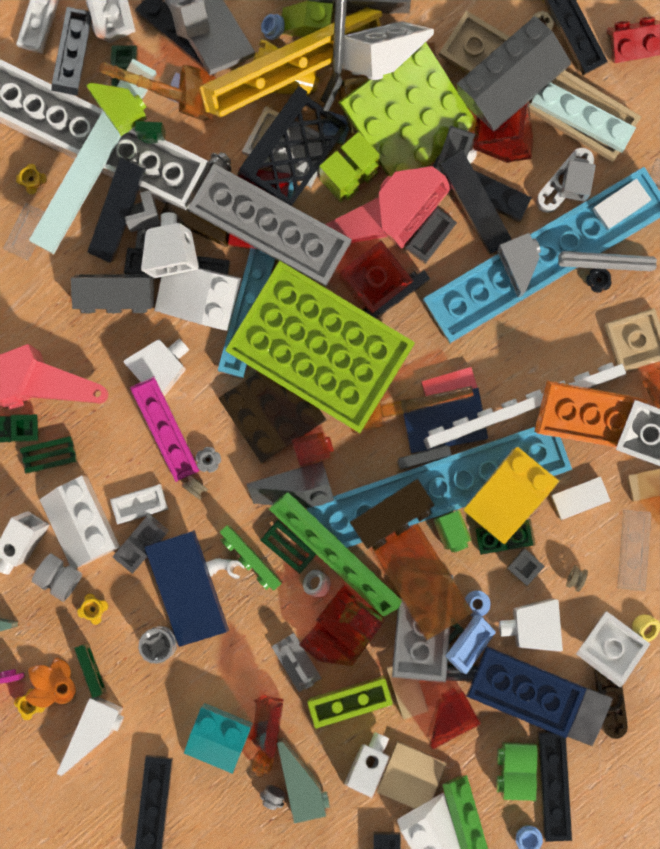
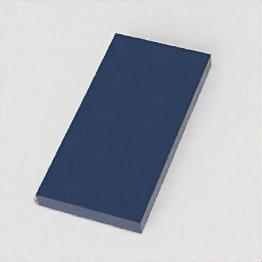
M195 530L144 547L178 646L181 647L228 632L229 628Z
M486 646L466 696L567 738L587 688Z

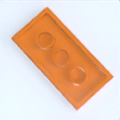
M547 380L534 432L617 448L634 401L637 400L647 404L648 400Z

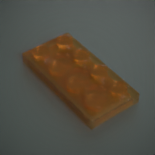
M418 523L411 525L398 536L395 534L388 538V543L374 551L372 548L373 554L426 641L473 613Z

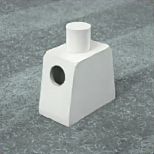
M174 213L161 214V226L150 228L146 231L141 270L153 278L199 270L192 233L188 228L177 223V215Z
M180 338L169 348L159 339L123 362L140 382L155 376L165 396L185 372V367L178 360L189 351V348Z
M29 511L12 517L0 538V572L9 575L14 566L26 562L50 524Z
M547 599L513 608L514 620L499 621L500 636H515L516 646L563 651L559 601L557 599Z
M374 732L369 746L361 745L344 781V785L371 798L373 797L389 759V756L383 754L389 738ZM368 756H372L375 759L374 765L371 768H368L366 765Z

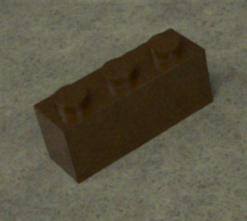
M417 478L352 520L350 524L366 549L372 547L375 551L388 543L386 537L390 534L395 533L398 536L410 528L408 523L415 518L420 522L431 515L432 511L430 509L435 504Z

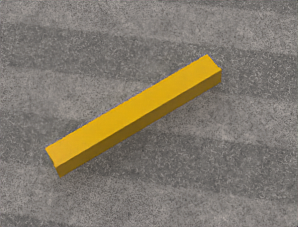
M366 7L347 16L345 19V35L381 26L379 18L382 17V11ZM335 22L199 86L205 111L222 117L332 63Z

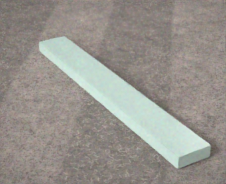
M132 59L117 87L127 88L133 96L138 94L143 99L157 73L148 66ZM104 112L98 118L29 239L33 244L52 254L57 250L121 138Z

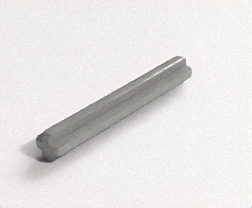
M563 251L558 255V264L562 267L653 271L657 267V259L654 256Z

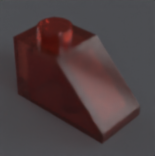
M323 432L292 439L300 467L331 459L329 453L333 452L334 449L330 437L324 438Z

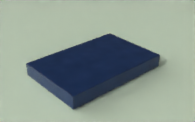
M479 388L401 402L410 453L427 451L424 439L429 437V431L443 426L444 430L453 428V422L465 417L469 421L477 419V413L483 411ZM483 428L430 449L445 445L455 446L487 440V429Z

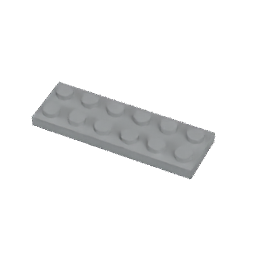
M213 164L188 207V210L278 261H282L325 287L352 242V239L216 164Z

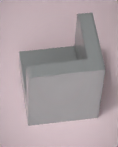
M181 0L170 4L178 36L190 39L210 31L204 0Z
M150 190L140 193L142 202L134 204L130 216L125 217L130 232L160 224L156 205Z

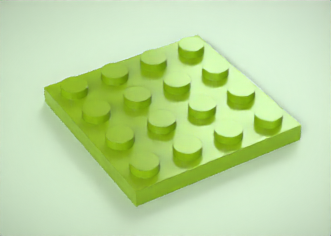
M426 42L394 72L384 74L382 79H368L338 102L357 131L380 154L379 164L386 174L391 177L396 171L425 168L433 163L442 152L450 126L468 132H473L479 127Z

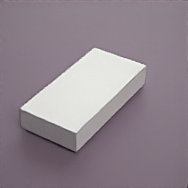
M635 179L592 210L605 229L609 230L652 199L639 181Z
M601 477L551 495L560 520L610 501Z
M161 484L110 499L118 525L145 517L148 514L151 515L168 510Z

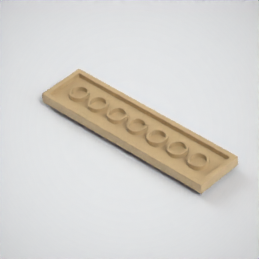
M466 10L439 52V57L468 74L510 37ZM566 70L551 82L636 127L641 119L640 115ZM534 97L523 106L524 109L611 162H614L619 154V151L532 106L531 102Z

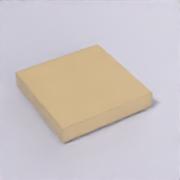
M655 308L604 324L616 364H623L626 372L660 361V322Z
M397 741L377 793L416 809L433 799L447 763Z

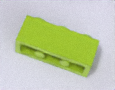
M384 675L308 698L307 702L315 729L393 705Z

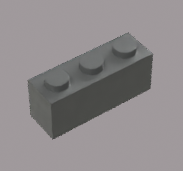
M75 274L71 277L72 309H80V313H95L96 309H106V313H121L122 309H132V313H147V309H151L154 306L153 277L148 274Z

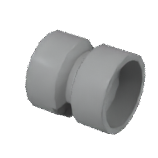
M50 553L37 568L31 582L43 590L50 588V594L64 602L76 588L82 573L70 565L64 567L63 561Z
M157 626L146 631L141 636L138 648L144 660L149 663L158 664L164 662L175 653L178 643L173 630L166 626Z

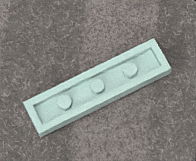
M549 83L531 102L532 106L621 153L636 127L553 83Z

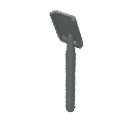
M336 0L333 74L320 99L325 104L323 110L327 112L342 84L341 70L344 54L347 0Z

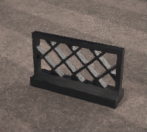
M300 86L297 87L237 173L244 180L250 179L263 190L290 206L296 201L348 126L330 112L324 111L322 106L306 96L307 91ZM305 105L315 111V120L303 121L301 110ZM298 116L299 122H294V120ZM331 123L339 130L335 135L324 136L322 124ZM317 124L320 137L307 139L304 126ZM293 127H300L302 139L289 141L287 130ZM284 137V142H279ZM325 141H330V143H329L328 146L326 147V142H325ZM321 142L323 153L318 156H310L308 144ZM303 144L306 157L292 159L290 146ZM286 147L288 160L274 161V148ZM311 161H316V163H315L314 166L312 167V162H311ZM307 162L309 173L305 176L296 177L294 164ZM289 164L291 178L278 179L276 166ZM271 167L274 180L264 181L256 174L260 168ZM297 181H302V183L298 187ZM293 182L295 193L290 199L281 193L279 184Z

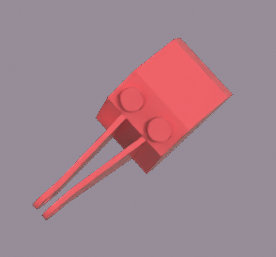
M433 166L396 171L392 177L388 176L382 182L378 198L325 225L352 239L351 243L388 237L393 243L403 249L451 190V187L445 175Z
M29 344L0 354V406L9 408V410L22 407L24 405L23 401L30 398L102 404L108 399V390L104 386L45 364L41 352ZM97 391L101 392L99 397L95 395Z

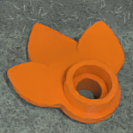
M56 657L50 667L36 665L28 669L29 678L35 687L25 698L29 704L46 708L55 702L66 704L74 698L76 686L70 679L71 669L64 660ZM60 686H66L68 690L66 693L60 694L57 692V689Z

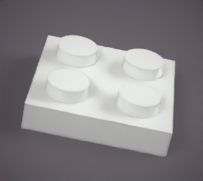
M606 611L576 654L617 686L621 687L650 643Z

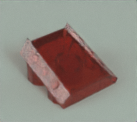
M264 694L253 700L257 705L252 736L248 737V739L271 759L275 757L284 698L271 697Z

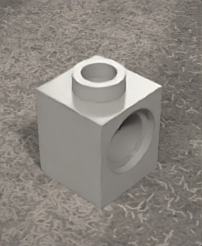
M582 158L569 160L565 167L560 197L586 202L591 194L596 165L590 164L588 160Z

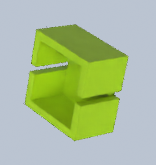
M360 132L356 133L341 147L347 156L343 158L336 151L319 166L320 181L340 203L345 198L350 200L358 193V186L363 182L369 183L378 175L380 154Z

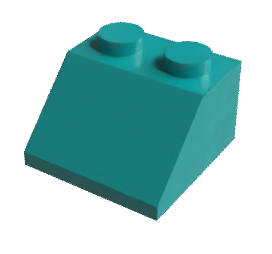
M204 703L190 733L184 754L233 774L253 723Z

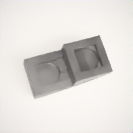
M148 514L113 555V558L133 574L148 557L144 547L160 542L169 530Z
M587 688L567 737L593 746L613 698Z

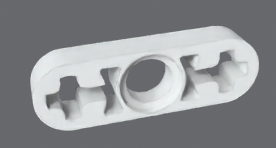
M586 148L576 149L540 191L536 203L541 211L551 213L564 201L565 198L560 197L562 186L558 182V176L564 174L569 160H574L576 157L581 158L584 156L590 164H593L594 156L590 150ZM554 189L558 191L553 199L554 204H544V196H550Z

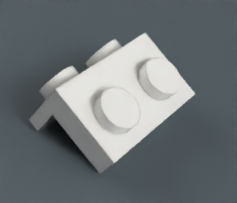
M86 0V5L93 22L92 29L98 38L112 43L135 32L128 0Z

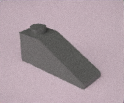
M323 461L247 483L253 504L272 505L287 492L297 499L304 508H311L334 501Z

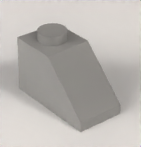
M530 233L503 243L497 249L518 298L526 292L540 258L539 253H541L538 241L535 238L532 239Z

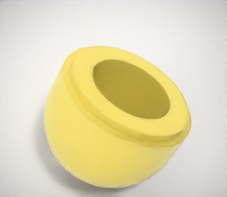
M643 614L634 619L632 630L647 642H650L658 635L660 623L654 617ZM652 625L651 633L644 635L645 629Z

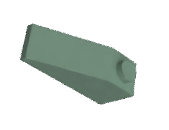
M279 738L277 745L294 824L326 817V808H330L327 791L322 792L321 784L284 738Z

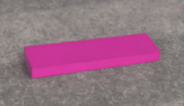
M155 376L131 386L130 389L175 482L199 472L197 463Z

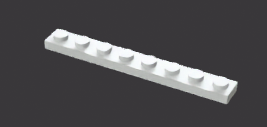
M611 362L597 368L599 373L590 376L589 372H585L575 376V382L570 383V385L592 388L626 374L623 364L614 367ZM541 390L525 395L527 400L518 403L516 399L501 404L503 408L501 410L493 412L492 408L481 411L477 413V419L469 421L465 417L453 422V428L444 430L443 426L429 431V437L424 439L427 450L539 408L543 398Z

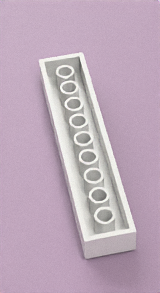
M0 59V123L76 159L103 110L74 95L51 91L52 84ZM134 127L121 136L101 172L113 178L120 157L129 158L147 167L139 191L150 190L153 198L165 204H173L189 212L188 207L201 187L203 178L208 175L211 168L207 160L166 140H158L154 144L142 142V139H138Z

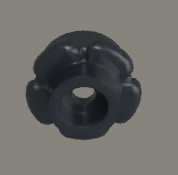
M593 268L586 277V283L591 287L592 291L601 293L603 290L610 288L612 284L611 274L607 269Z

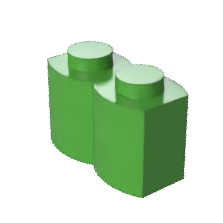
M460 510L433 519L444 549H450L451 552L455 553L469 547L467 542L471 541V537Z
M502 742V749H497V765H502L501 776L496 778L497 792L501 793L503 800L536 801L537 745L534 743Z

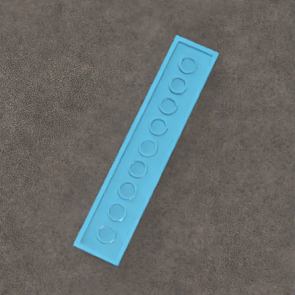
M643 167L530 234L532 239L535 238L538 241L541 253H539L540 258L524 295L519 298L515 293L500 256L497 254L423 298V302L450 344L578 268L560 266L558 264L559 253L563 251L603 253L660 219V191L646 168ZM637 179L652 200L609 230H606L592 209Z
M535 427L333 496L334 501L307 508V510L348 548L362 543L350 522L417 478L435 504L430 509L432 514L420 521L423 522L466 507L498 466L516 447H519L553 476L570 471L572 467L561 438L537 434L534 432ZM415 518L408 525L411 526L420 522Z

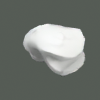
M216 558L206 562L210 576L216 574L218 570H227L232 578L238 579L240 576L233 574L234 567L240 566L245 569L238 560Z

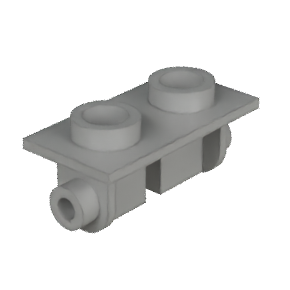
M295 633L271 646L298 692L308 689L321 679Z

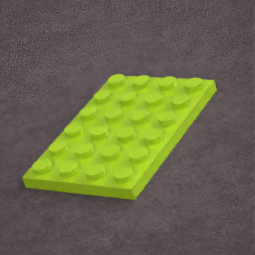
M279 261L225 351L361 433L415 345V342L282 261Z

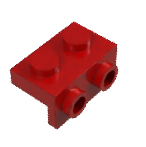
M643 17L639 19L638 23L630 24V21H620L614 23V27L607 28V34L611 36L612 62L620 63L660 56V21L656 20L655 17Z

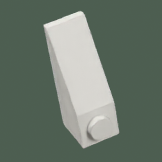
M100 697L89 698L58 769V775L62 776L106 739L113 730H119L124 716L120 715L123 707Z

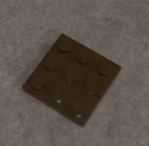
M257 372L218 398L261 463H264L327 421L318 407L260 372Z

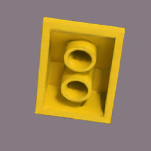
M516 447L498 466L463 511L502 544H505L544 501L559 480L519 447Z

